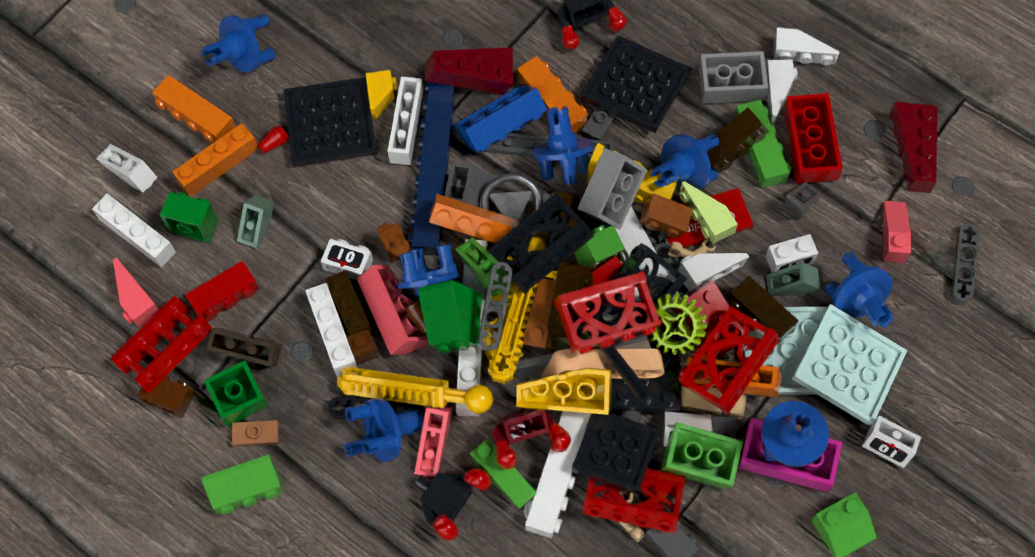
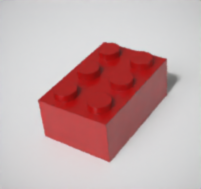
M714 281L703 282L685 294L688 295L687 302L689 303L696 299L695 308L702 306L703 309L699 314H706V318L701 321L707 323V327L702 329L706 334L704 337H699L701 343L699 345L694 344L695 349L702 347L706 341L707 333L716 327L721 313L729 308ZM670 307L673 313L676 314L683 310L677 307ZM688 314L686 316V323L693 332V321ZM739 322L732 323L728 332H735L737 327L739 336H743L744 330ZM735 347L726 348L717 352L716 360Z

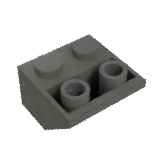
M452 162L445 196L480 207L482 192L494 177L474 165ZM489 196V200H488V202H489V207H490V202H491V197H490V196Z

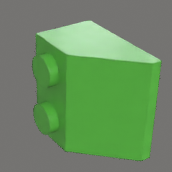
M856 492L817 513L811 520L834 557H845L877 538L869 512Z

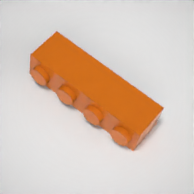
M536 56L517 68L518 81L523 85L538 89L547 108L546 114L550 108L558 107V110H562V107L566 106L569 110L571 130L575 133L585 126L588 115L586 109L582 105L579 106L572 92L570 90L566 91L562 86L560 78L550 72V68L545 61H541Z
M167 75L152 92L156 100L155 104L160 109H167L176 120L180 121L182 119L194 132L198 130L211 143L217 141L236 127L231 116L170 75Z
M241 123L172 171L178 184L191 197L259 148L254 136Z
M436 194L429 218L430 223L493 243L500 241L514 227L520 224L517 219Z
M688 356L686 366L690 364L692 357ZM716 360L718 374L727 368L741 369L743 366L739 362ZM762 365L744 393L778 398L782 379L779 367ZM699 371L694 377V382L698 385H705L712 378L700 380L705 373ZM728 374L721 380L723 381L727 377V381L732 382L735 376Z

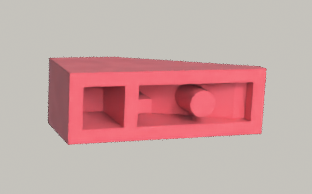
M884 201L883 262L905 263L911 254V231L906 202Z
M115 258L113 264L119 301L125 310L122 315L129 324L134 322L139 328L150 320L159 309L121 262Z
M426 407L414 474L434 478L439 472L453 407Z

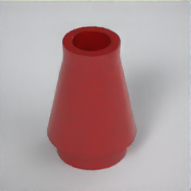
M280 125L273 126L257 145L266 154L287 143L286 140L289 139V136Z

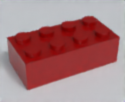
M829 93L787 96L783 112L795 183L837 181L843 167Z

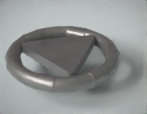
M508 173L497 176L487 184L481 195L480 208L489 210L488 200L490 196L502 215L519 220L531 194L534 197V212L543 205L540 190L532 180L521 174ZM508 181L518 182L529 189L527 191L491 193L502 183Z

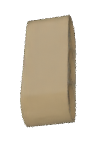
M681 386L680 407L685 412L715 417H735V420H740L744 418L747 396L743 393L730 413L726 414L715 405ZM717 388L707 390L719 399L722 396Z

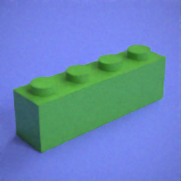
M761 99L736 106L734 117H737L749 107L769 130L765 138L751 146L748 151L762 188L786 182L789 173H791L790 164L783 157V147L780 142H777L775 137L776 130L774 125L769 122L767 107H763Z

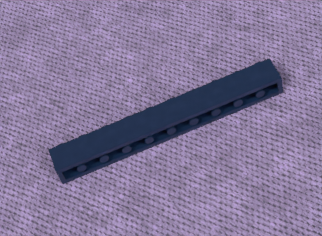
M430 81L425 83V93L428 94V98L424 99L423 112H426V117L421 120V131H424V136L419 139V149H422V155L417 157V168H420V174L415 176V188H418V192L413 195V207H416L415 214H411V227H414L413 234H409V245L413 250L423 248L424 255L438 256L436 247L441 244L442 226L430 223L429 218L436 194L445 196L456 86Z

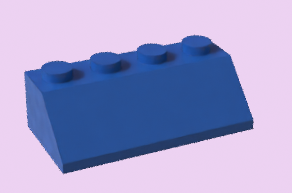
M521 84L454 123L452 126L469 149L482 152L490 147L489 144L494 141L498 142L505 139L509 132L522 129L526 122L539 119L547 108L536 87Z

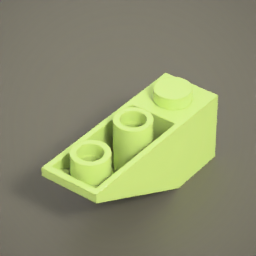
M682 182L679 192L680 198L684 204L687 203L692 208L691 216L700 223L701 231L706 239L709 238L711 243L714 244L735 233L738 224L725 205L687 182Z

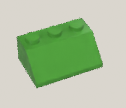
M676 422L664 450L660 471L683 475L686 479L726 490L734 484L743 441Z
M269 454L201 477L213 510L217 514L221 513V515L230 514L235 511V508L241 506H253L258 500L264 498L266 500L274 499L279 496V493L284 492L277 466Z

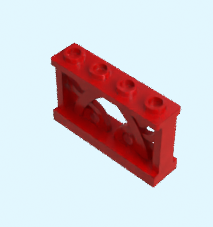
M644 272L559 295L554 300L572 353L579 352L580 355L592 352L593 347L599 345L603 349L614 345L616 340L622 339V342H627L635 339L636 334L643 333V336H647L657 332L656 328L662 323L659 320L651 298ZM635 287L638 289L642 303L635 302ZM619 293L621 295L619 301L625 300V303L617 302L614 299V295ZM603 296L612 306L624 308L619 321L614 327L603 324L593 318L600 309L601 297ZM590 301L594 304V309L587 313L586 311L590 308L586 306V302ZM569 306L579 317L574 324L568 310ZM633 308H640L646 312L647 320L645 323L638 324L635 321L636 316L642 317V315L637 311H633ZM582 322L586 324L582 334L585 331L591 333L589 340H582L577 336V327ZM628 323L631 328L623 330ZM599 332L606 335L598 338Z
M732 306L727 311L725 310L721 313L716 327L707 333L706 341L701 348L698 347L695 350L692 361L681 370L679 375V381L684 388L689 389L715 405L726 414L730 413L779 342L776 331L763 326ZM739 322L743 324V336H739L737 327L735 332H728L732 323ZM750 328L763 335L762 339L748 337ZM738 346V357L743 364L741 369L727 368L718 374L716 353L726 348ZM744 346H747L746 351H752L749 357L743 355ZM699 371H703L705 374L700 380H707L710 377L712 380L705 385H698L694 382V377ZM728 374L735 376L732 382H728L727 377L723 381L721 380ZM715 385L722 396L719 399L707 390Z
M647 468L640 491L649 500L636 505H631L619 494V492L626 490L603 483L604 486L594 487L595 479L589 478L582 513L639 527L656 529L662 532L675 533L679 520L685 476ZM599 492H607L602 494L600 498L594 497ZM668 495L675 497L674 504L665 498ZM661 504L667 506L670 509L671 513L665 512V509Z

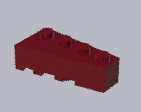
M513 47L435 50L426 61L425 81L504 95L513 85Z
M894 102L889 113L894 125V135L897 137L899 145V155L903 161L902 167L908 191L930 193L936 184L938 106Z

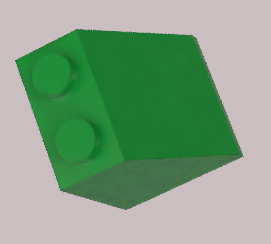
M453 280L418 288L429 346L445 354L451 353V350H468L469 347L478 346L482 302L481 293Z

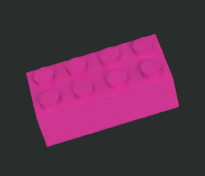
M754 418L750 419L738 469L825 492L831 490L834 485L842 441L829 438L828 445L821 457L806 466L792 467L784 465L777 460L770 462L766 460L767 455L763 456L765 450L761 436L763 421Z

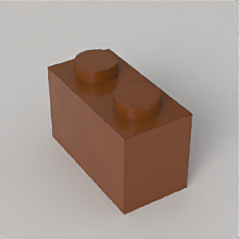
M653 193L644 202L639 223L645 225L649 230L663 232L670 238H679L687 232L692 208Z

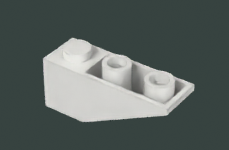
M777 28L774 37L773 60H793L803 64H836L839 56L838 50L798 29Z

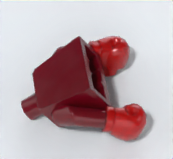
M528 408L498 418L499 423L492 429V435L496 443L497 463L506 470L513 469L516 466V454L514 450L510 449V444L547 432L551 439V450L554 452H565L571 443L569 433L559 424L555 423L544 409Z

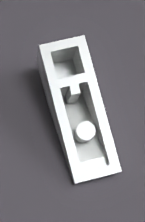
M793 60L767 61V102L770 124H775L786 97L791 90L793 81L797 80V68L793 67Z
M112 144L96 158L98 162L141 192L150 188L152 183L158 178L143 160Z
M747 253L698 254L694 257L687 256L680 261L681 265L677 271L687 278L684 285L690 292L703 282L716 281L743 267L749 256Z

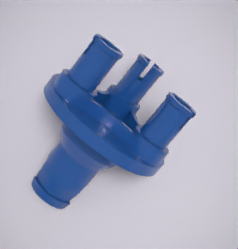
M261 14L252 19H242L237 15H230L223 18L219 26L220 40L203 47L201 50V56L213 54L211 59L206 60L205 63L212 66L229 60L239 71L250 72L261 67L262 64L274 60L275 53L273 49L269 47L260 51L254 34L256 30L269 26L268 16Z
M563 106L562 110H558V107L548 109L550 135L546 143L533 149V153L539 162L542 180L555 177L552 160H556L559 162V166H562L563 183L571 185L570 179L572 184L578 182L575 171L576 163L577 173L588 172V153L593 150L594 146L593 141L590 139L577 138L576 134L571 130L569 110L566 106Z
M679 134L669 138L662 148V164L655 167L651 172V176L661 175V179L655 181L654 184L658 187H665L678 181L676 188L680 190L682 182L685 181L698 190H702L708 183L717 180L718 173L714 168H711L707 151L719 145L718 137L711 140L716 135L710 134L703 139L695 140L688 135Z
M450 244L436 247L440 266L436 269L426 267L423 248L409 250V253L400 254L404 274L402 275L403 280L397 282L398 289L414 287L415 294L419 297V287L442 283L459 277L456 263H453Z
M849 252L851 257L846 253L842 257V262L850 270V275L840 285L836 282H830L825 287V291L833 300L832 304L853 318L866 315L876 328L878 323L882 328L886 327L893 320V314L885 304L893 287L891 276L881 267H867L859 261L854 252Z
M382 398L366 400L363 404L347 407L345 415L349 422L363 418L365 436L360 440L345 443V453H347L348 457L361 453L366 455L374 453L383 462L393 461L399 456L401 437L421 431L424 416L420 410L395 414L388 402Z
M787 401L776 405L766 415L762 424L761 436L765 448L763 456L767 455V461L773 462L777 460L784 465L792 467L806 466L815 462L824 453L829 441L828 425L822 414L813 406L800 401ZM797 424L801 426V431L795 430Z

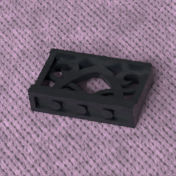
M556 194L534 213H531L517 227H514L500 241L496 242L488 252L498 262L507 263L510 267L520 265L521 270L516 274L512 271L511 279L525 294L592 239L594 235L587 224ZM561 212H563V213H564V218H563L562 222H561L560 224H558V223H559L558 214H560ZM570 218L576 224L572 228L566 226ZM552 233L547 249L544 251L535 250L528 252L533 235ZM509 255H510V257H512V258L519 257V258H517L516 260H513V261H506V260H505V258H506L507 256H509Z
M642 243L632 249L629 259L625 264L619 266L615 277L612 279L616 280L644 272L649 292L652 283H654L652 289L657 288L653 295H651L653 303H657L659 297L665 300L666 294H670L673 298L687 280L683 274ZM645 258H650L653 262L651 274H648L649 267L646 263L644 269H639ZM659 265L669 272L666 278L656 275ZM619 293L614 295L617 302L625 303V300L619 301L621 299ZM603 296L601 297L600 309L593 318L608 326H614L619 321L624 308L612 306L611 312L607 314L615 315L618 313V316L613 320H605L602 314L609 305H612ZM591 303V304L589 305V308H590V309L588 310L587 313H590L591 311H593V309H594V304H593V303ZM633 308V311L637 310L642 315V317L636 316L635 321L638 324L645 323L647 319L646 312L640 308ZM628 323L624 327L625 330L631 328Z

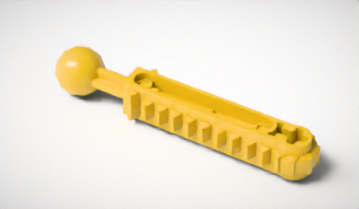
M533 236L528 252L535 250L544 251L549 247V244L545 238ZM512 280V287H510L509 291L512 295H508V302L510 303L506 304L507 311H505L500 343L494 349L495 352H492L491 358L493 360L489 361L488 374H490L493 382L505 384V382L514 378L517 368L515 365L519 363L517 356H521L519 348H523V341L521 340H524L525 337L524 332H526V324L539 285L538 283L524 294ZM502 362L505 363V368L503 369V372L499 371L501 369Z
M356 367L344 368L341 371V375L337 376V385L346 395L382 398L384 400L431 406L434 408H444L448 402L465 404L470 412L476 414L488 411L493 402L492 392L483 385H474L466 391L449 388V381Z

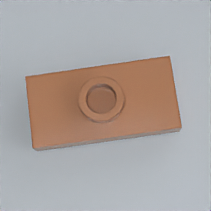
M278 420L232 423L233 447L279 444Z

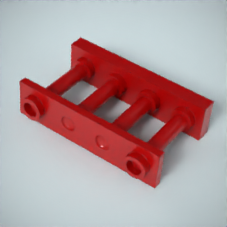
M174 295L110 360L126 375L131 370L137 373L138 376L134 380L149 394L211 332L212 327L201 314L194 320L188 316L190 313L188 308ZM181 321L187 327L177 336L171 330ZM165 337L171 343L161 352L155 346ZM147 354H150L155 359L144 368L139 362Z

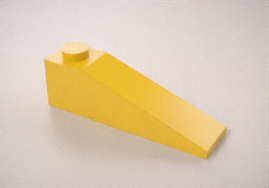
M583 368L517 384L516 407L606 415L610 411L612 402V377L610 369Z

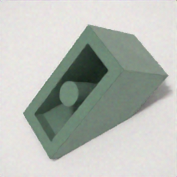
M254 195L244 202L237 242L254 248L259 246L271 221L274 201Z
M802 262L768 274V293L771 296H799L820 290L818 269Z

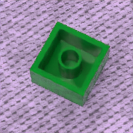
M169 192L160 213L170 233L206 243L211 242L219 222L208 200L204 198H190L182 192L177 194Z
M245 360L203 380L221 419L227 427L268 407Z

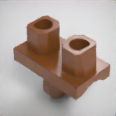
M385 222L377 228L379 238L392 262H395L397 257H400V254L409 252L410 245L397 223L391 226L388 222Z

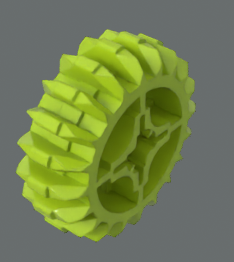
M675 293L674 299L670 294H666L665 300L662 297L657 299V303H654L658 317L660 316L666 325V331L663 333L659 326L656 328L657 332L651 336V342L658 341L656 348H660L661 345L665 346L664 353H667L672 348L673 355H676L678 348L682 354H685L687 348L692 351L695 348L694 344L699 345L701 343L699 337L705 336L706 332L702 329L707 327V323L701 321L706 318V314H699L703 309L702 306L694 307L696 299L689 303L687 302L688 295H684L681 300L679 293ZM669 307H677L683 310L680 313L676 314L671 312L670 310L667 312L665 309ZM688 314L693 321V332L686 323V316ZM682 317V319L679 321V325L677 326V328L674 327L673 330L670 331L674 321ZM678 334L682 337L685 336L686 339L674 340L669 337Z

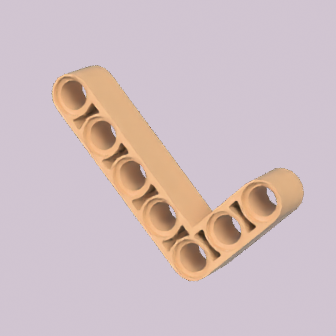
M571 349L559 350L553 354L542 374V378L583 368L610 369L612 379H623L600 349H593L592 352L580 355L579 352L572 353ZM617 349L639 378H657L664 374L660 350Z

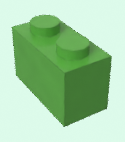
M602 225L592 230L594 237L574 254L579 264L587 268L617 254L625 248L614 225L606 229Z

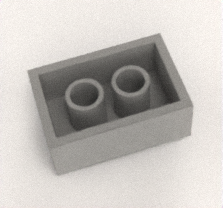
M764 51L701 54L698 68L702 103L765 100L768 82Z
M604 148L577 209L601 223L609 226L614 225L615 228L620 230L647 169L623 154Z

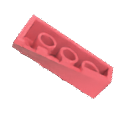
M372 265L357 280L390 355L408 354L429 345L427 333L423 334L406 315L407 311L405 308L413 304V301L403 294V289H398L397 282L399 280L389 265Z

